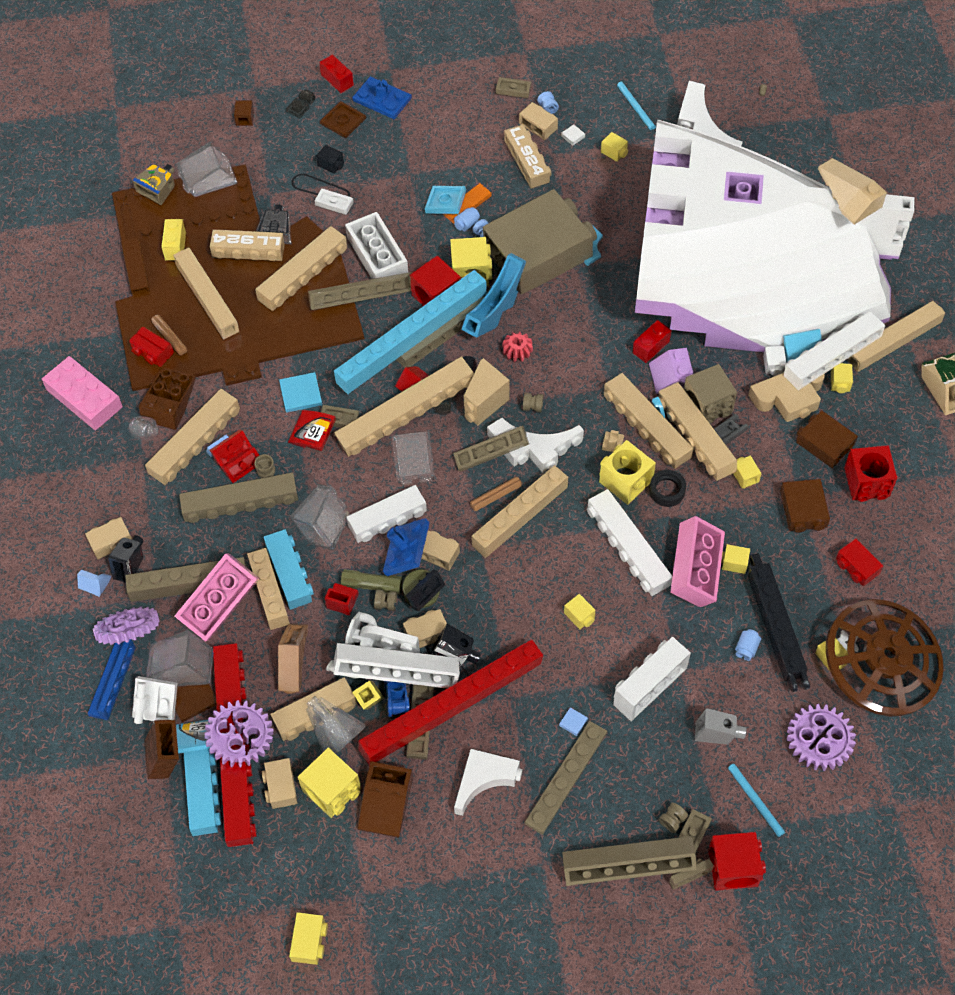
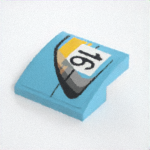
M208 720L176 725L178 753L210 748L206 747L208 739H205V733L208 732L205 730V725L210 724Z

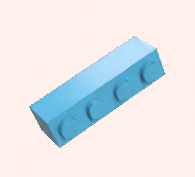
M285 529L264 536L266 548L289 609L311 603V595H314L311 584H306L305 579L308 577L305 568H300L299 566L301 558L298 551L294 552L293 550L295 543L292 535L288 536Z
M209 748L184 752L190 832L192 836L218 832V825H221L220 812H216V805H220L219 794L218 792L215 793L214 788L215 785H218L217 773H213V766L216 765L215 753L210 754Z

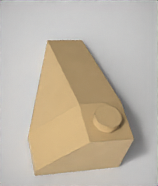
M833 158L818 167L823 180L832 191L834 200H837L841 213L854 225L883 207L887 192L874 180Z

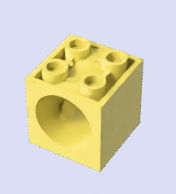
M486 237L450 239L452 269L461 276V279L475 270L486 280V286H489V280H492V260L490 258V244H486Z
M626 440L622 445H617L609 457L606 456L601 461L599 482L628 505L650 484L654 476L656 462ZM621 468H628L633 470L635 473L631 475H624L617 472L616 470Z
M329 747L298 776L302 791L330 818L334 815H340L345 809V804L349 800H355L360 794L361 786L358 774Z

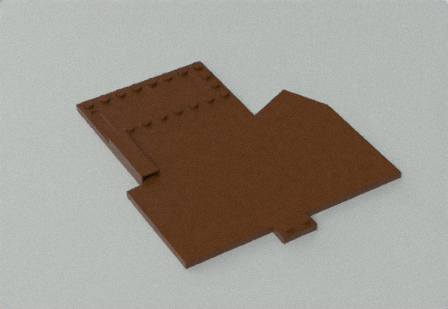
M246 164L173 179L175 183L174 188L162 205L136 192L135 188L112 192L132 293L131 297L117 300L115 303L133 391L150 388L162 367L195 375L196 377L223 371L225 383L228 386L262 378L259 363L365 339L355 302L315 310L310 308L308 291L349 284L341 254L274 311H271L257 300L256 288L324 232L307 216L289 226V233H283L285 245L282 261L212 257L210 243L213 230L263 232L262 227L258 231L261 222ZM165 219H183L186 230L184 250L187 248L191 249L236 319L239 328L238 333L223 340L177 268L175 260H165L162 250ZM155 315L161 316L187 349V352L182 356L174 350L173 355L161 367L156 364H149L142 355L136 356L131 351L132 347L129 342L142 326L166 340L152 323L151 319Z

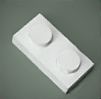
M321 189L315 199L316 206L347 215L353 204V198L325 189Z

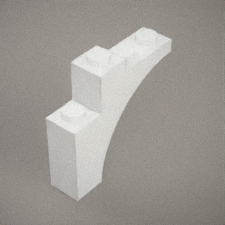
M689 81L677 124L741 146L742 141L736 140L722 132L709 116L704 98L705 85Z
M501 418L487 427V436L493 438L516 427ZM578 425L573 429L556 434L526 432L530 444L504 454V456L513 466L522 465L530 458L543 473L554 465L557 466L558 455H564L568 448L578 446L582 442L584 430Z

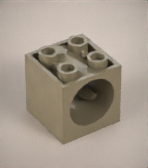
M719 364L686 377L684 390L709 424L714 422L716 418L731 415L737 391Z

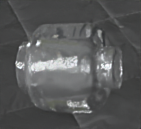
M137 416L131 420L129 431L135 439L151 441L158 434V426L151 417Z

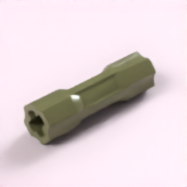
M344 569L341 576V585L353 589L383 590L387 593L396 591L399 595L402 577L367 574Z

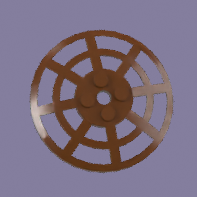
M881 599L860 601L842 611L833 621L828 631L826 658L831 675L843 693L865 710L889 717L904 716L923 708L938 692L944 672L940 646L926 623L904 606ZM875 604L889 606L906 615L902 620L893 615L880 614ZM867 605L872 614L860 620L855 626L843 621L853 610ZM883 620L899 623L898 631L887 630ZM912 620L917 622L925 631L932 645H925L920 634L911 626ZM875 621L878 631L870 635L861 630L865 624ZM838 628L850 632L847 642L848 655L836 657L835 638ZM907 630L914 635L919 643L918 646H910L904 637ZM856 636L866 641L864 652L855 653L854 643ZM884 650H889L893 657L888 658ZM928 653L936 654L938 659L939 671L935 684L926 676L929 668ZM913 654H923L922 671L912 664ZM859 661H866L873 671L870 678L862 671L858 664ZM850 663L856 675L865 683L860 693H857L846 681L840 671V665ZM909 671L917 679L912 684L903 687L901 676ZM880 677L893 679L895 688L885 687L877 682ZM921 683L931 691L920 702L906 706L905 694L915 690ZM872 689L883 694L896 695L898 708L881 706L866 698Z

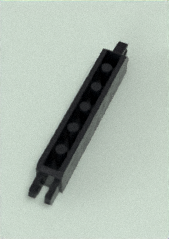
M759 553L752 554L750 558L751 566L748 567V579L785 682L788 681L792 692L798 691L796 679H800L804 690L810 689V683L806 674L808 669L770 563H762Z

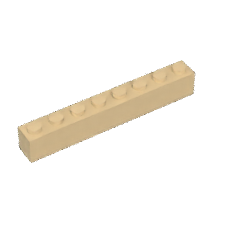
M461 356L334 432L335 436L348 457L357 455L362 449L375 444L379 439L390 435L397 428L407 425L412 419L422 416L427 410L438 406L445 399L455 396L460 390L468 388L474 373Z

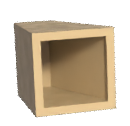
M484 358L480 361L464 394L465 418L468 422H474L477 426L509 400V379Z

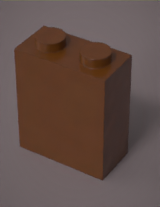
M821 410L817 415L814 414L809 419L805 427L802 426L798 430L796 443L830 468H833L855 446L858 436Z
M821 479L782 483L780 493L789 531L797 533L804 532L806 529L820 531L828 527L830 516Z
M154 720L145 739L148 779L169 778L179 760L176 720Z

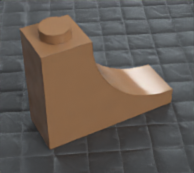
M288 624L278 644V691L293 694L299 692L301 688L303 655L308 625Z

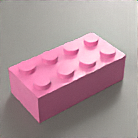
M70 356L42 378L46 390L95 431L122 408L119 396Z
M697 516L680 523L670 593L698 607H703L717 601L725 535L723 530Z
M226 553L177 612L175 617L205 642L209 641L260 578L231 554Z

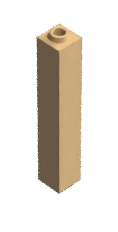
M187 248L174 254L177 268L223 340L238 333L239 328L236 319L191 249Z
M932 301L884 329L882 337L846 359V361L852 364V367L859 372L942 323L945 312Z

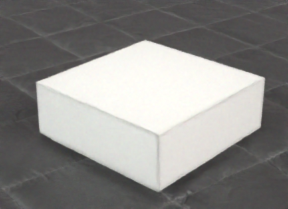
M572 125L563 131L561 136L573 146L585 138V133L575 125Z

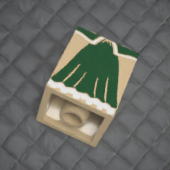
M955 353L922 363V379L945 416L955 412Z

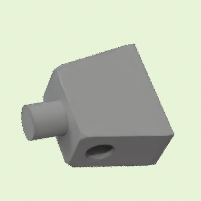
M706 708L696 721L695 741L729 745L734 737L744 739L746 736V727L737 725V717L732 714Z

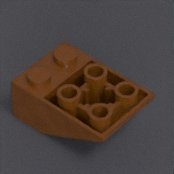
M162 367L139 405L141 420L146 422L147 420L143 419V416L148 418V423H151L149 421L151 420L155 425L176 430L185 413L196 376Z
M370 762L358 830L400 837L413 781L412 769Z

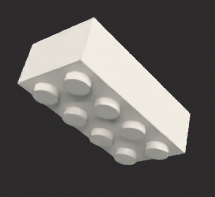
M377 212L345 224L347 239L371 279L408 273V263L405 256Z
M671 637L668 641L664 640L654 654L650 653L644 659L643 665L635 667L630 672V677L627 680H621L616 685L613 705L630 721L636 718L687 669L691 652L674 637Z

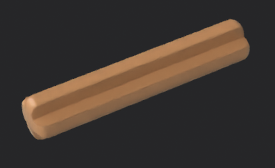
M155 315L152 317V323L165 339L171 343L174 350L181 356L186 353V346L161 316Z
M514 477L470 502L472 509L478 511L521 487V480L518 477Z

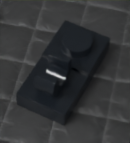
M433 569L430 573H426V577L423 580H419V583L406 595L414 610L419 612L446 585L437 570Z

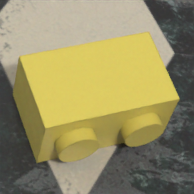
M165 219L162 240L165 260H175L173 255L184 250L186 230L183 219Z
M297 913L289 956L292 962L318 965L319 958H323L324 945H321L322 936L326 937L328 923H325L323 915Z

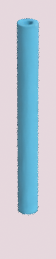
M619 82L617 87L649 130L655 129L656 126L623 82Z
M735 764L730 765L728 770L776 835L780 837L785 834L783 828Z

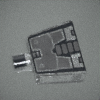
M276 204L273 210H265L257 227V232L283 233L284 243L291 244L289 212L284 211V207L280 204Z

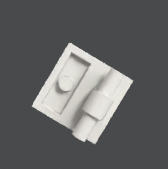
M138 676L135 679L132 713L134 723L141 724L143 719L150 721L174 720L178 683Z

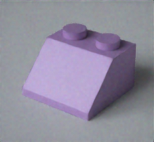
M687 348L668 350L649 363L656 394L677 382L684 389L686 377L693 374Z

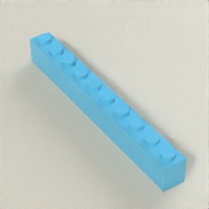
M475 270L470 272L335 369L336 383L347 394L351 393L487 294L486 280Z

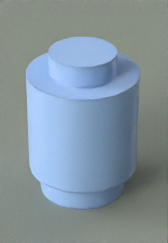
M473 207L465 209L454 218L455 227L460 231H467L478 222L480 218L479 212Z
M751 629L742 631L735 648L737 657L742 658L744 656V660L750 661L755 656L761 641L756 631Z

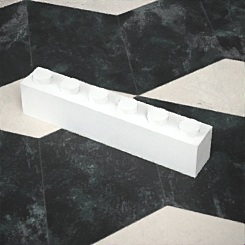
M871 311L865 315H860L851 324L847 323L837 333L833 332L823 342L819 341L809 351L805 350L795 360L791 359L785 365L784 377L797 390H800L882 337L885 325Z
M607 489L588 499L587 512L591 518L595 517L600 531L608 535L610 545L619 550V556L623 562L627 561L632 575L640 579L642 589L653 596L671 586L673 576L610 491Z
M337 643L334 656V675L449 688L458 682L460 674L459 660L454 657Z

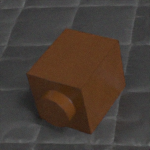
M252 100L235 101L234 118L236 126H253L254 107Z

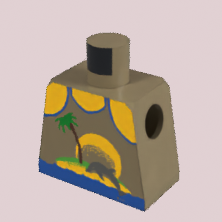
M169 164L163 169L156 165H151L133 179L136 192L162 205L175 185L172 176L175 172L174 168Z

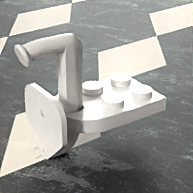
M358 612L351 620L345 644L355 645V643H360L359 646L420 653L419 639L416 636L378 627L373 616ZM361 622L368 623L367 626H364L361 630H359ZM331 660L327 665V671L334 672V660Z

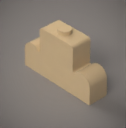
M782 373L750 386L748 396L760 411H770L773 405H775L786 422L799 417L806 418L811 412L818 410L821 399L816 391L822 387L824 374L800 390H797Z

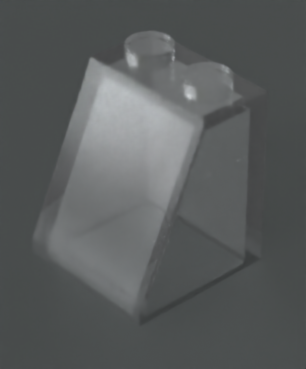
M210 142L176 163L178 167L177 173L183 180L182 186L187 193L190 192L195 197L238 183L227 156Z
M429 431L392 435L397 483L401 482V485H410L415 480H420V483L431 482V478H435Z
M318 484L291 514L290 518L309 543L333 551L346 524V517L349 516V512L345 508L346 504L337 497V492L333 487Z
M190 630L150 645L146 678L178 683V686L209 684L211 680L213 648Z

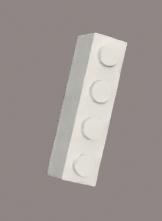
M414 485L346 518L352 534L359 543L371 540L378 533L384 534L393 526H401L408 519L421 517L427 511L424 498L417 486Z

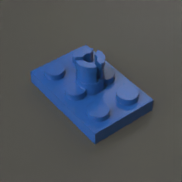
M370 76L352 99L358 104L395 119L412 99V95L387 84V81L383 79L380 81V79L377 80Z
M426 518L393 527L388 531L387 538L390 540V545L383 568V573L386 576L420 566L430 524Z

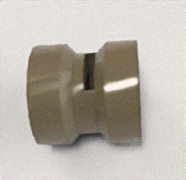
M525 392L523 411H530L532 408L535 412L541 413L544 394H537L532 397L531 393Z
M263 454L255 459V468L260 478L272 477L275 474L274 461L271 456Z
M376 590L374 609L381 610L382 608H387L388 611H395L394 603L397 602V592L390 591L387 593L383 590Z
M671 803L667 808L666 814H662L658 820L671 833H676L679 829V824L688 818V814L678 804Z

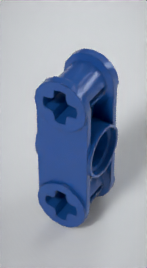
M384 681L388 717L407 713L409 711V698L407 697L406 683Z

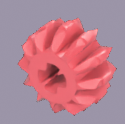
M512 331L511 336L506 335L505 340L502 342L504 355H507L508 360L513 357L514 362L517 361V358H520L522 362L524 357L529 359L530 353L533 351L532 340L528 338L527 333L522 335L520 331L518 334Z

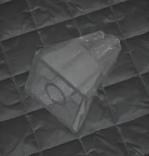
M314 696L306 703L308 706L306 708L307 714L323 752L329 747L337 754L366 727L364 723L322 697L317 698Z

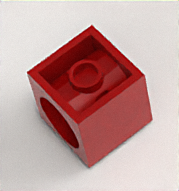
M436 256L410 274L412 296L424 306L461 280V276L441 258Z
M889 445L850 450L844 469L852 500L865 502L872 498L885 500L890 497L897 481V475ZM863 471L872 472L876 474L879 478L869 477L865 475Z
M756 832L712 836L708 851L713 864L712 876L715 891L758 887L760 881L763 880V875L766 873L765 861L760 858L762 843L761 839H757Z

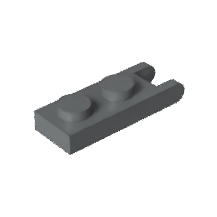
M734 414L714 429L725 445L749 429L748 424L740 427L736 423L739 419L737 414Z

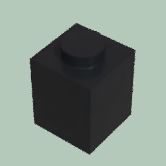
M325 145L316 155L317 165L335 174L344 165L343 153L328 145Z

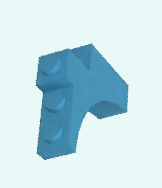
M512 253L508 254L492 288L484 299L471 312L467 313L461 330L477 338L498 326L502 312L514 305L518 294L516 289L526 264L525 260Z

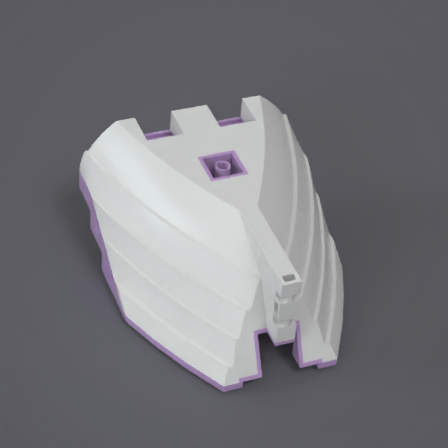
M657 120L635 313L671 316L670 330L706 333L704 346L764 352L765 347L784 346L783 335L813 329H820L823 342L833 332L837 333L847 323L851 324L860 315H865L869 311L882 323L888 322L891 309V287L881 268L880 259H899L903 240H905L909 229V221L912 220L914 214V197L886 194L882 208L854 225L841 213L837 200H834L832 191L827 186L775 160L734 143L683 126Z

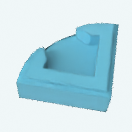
M659 397L653 398L652 405L665 418L664 409Z

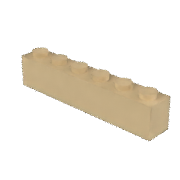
M330 226L256 288L257 300L271 311L280 307L286 299L293 296L299 288L306 285L312 277L318 275L325 266L331 264L338 255L345 252L347 249L346 237Z
M623 373L605 383L604 396L607 401H612L615 404L618 413L624 414L627 417L628 423L639 430L640 436L651 443L652 449L663 456V460L668 466L671 465L676 469L692 458L693 447Z
M679 382L660 390L659 399L667 413L670 422H674L678 433L683 435L686 441L693 447L698 460L705 464L708 474L710 476L713 475L716 481L735 473L737 471L736 458Z
M220 389L145 464L148 474L164 485L173 481L179 470L186 468L189 460L194 455L197 456L201 452L202 447L206 443H210L219 430L225 428L227 421L231 417L237 416L240 409L238 400L223 389Z
M554 465L472 535V546L483 557H488L568 488V476Z

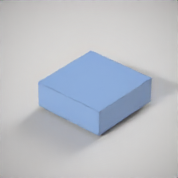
M570 707L559 726L577 736L588 721V718Z

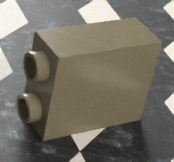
M555 189L482 227L483 237H486V244H490L491 256L501 269L510 253L526 261L517 286V290L521 295L593 257V241L597 239L594 227L589 221L582 223L577 217L578 212L573 201L568 197L563 200Z

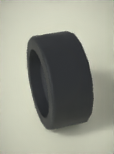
M666 469L654 474L650 482L649 493L655 503L664 507H672L681 503L685 497L686 482L680 473ZM671 480L678 485L679 492L673 496H664L657 491L656 487L660 481Z

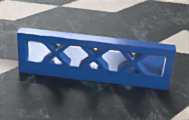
M132 639L127 643L124 641V643L114 644L88 711L89 716L104 720L109 719L136 648Z

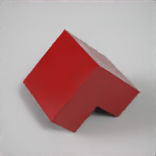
M418 366L405 367L395 387L403 392L429 375Z
M335 583L333 588L328 589L325 596L327 609L350 616L359 595L358 590Z

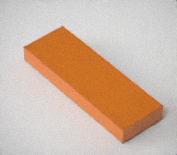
M479 183L465 194L459 214L467 208L478 207L490 198L492 193ZM459 214L443 215L454 224V218Z

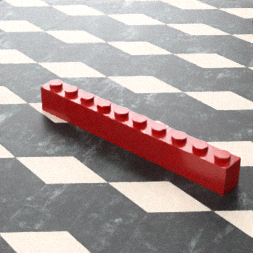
M531 639L360 739L358 743L359 752L369 766L370 762H378L539 666L543 659V653Z
M237 643L213 646L217 712L220 713L221 705L228 708V702L235 706L236 701L239 700L240 706H243V700L247 699L246 688L242 687V681H245L244 668L241 669V662H244L243 650H239ZM233 712L227 719V728L221 729L220 733H228L230 731V723L235 727L232 716ZM239 718L237 721L244 723L245 718ZM243 740L246 751L245 755H247L250 750V744L246 745V742ZM232 745L230 748L233 750H238L241 748V746ZM221 757L225 842L228 847L254 844L253 837H257L256 824H252V817L255 816V806L250 801V797L254 796L253 784H249V777L252 776L251 764L248 766L246 762H243L242 767H239L238 762H235L233 767H231L230 761L222 764Z

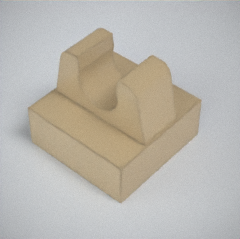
M614 430L606 432L602 450L613 452L617 445L623 444L624 435Z

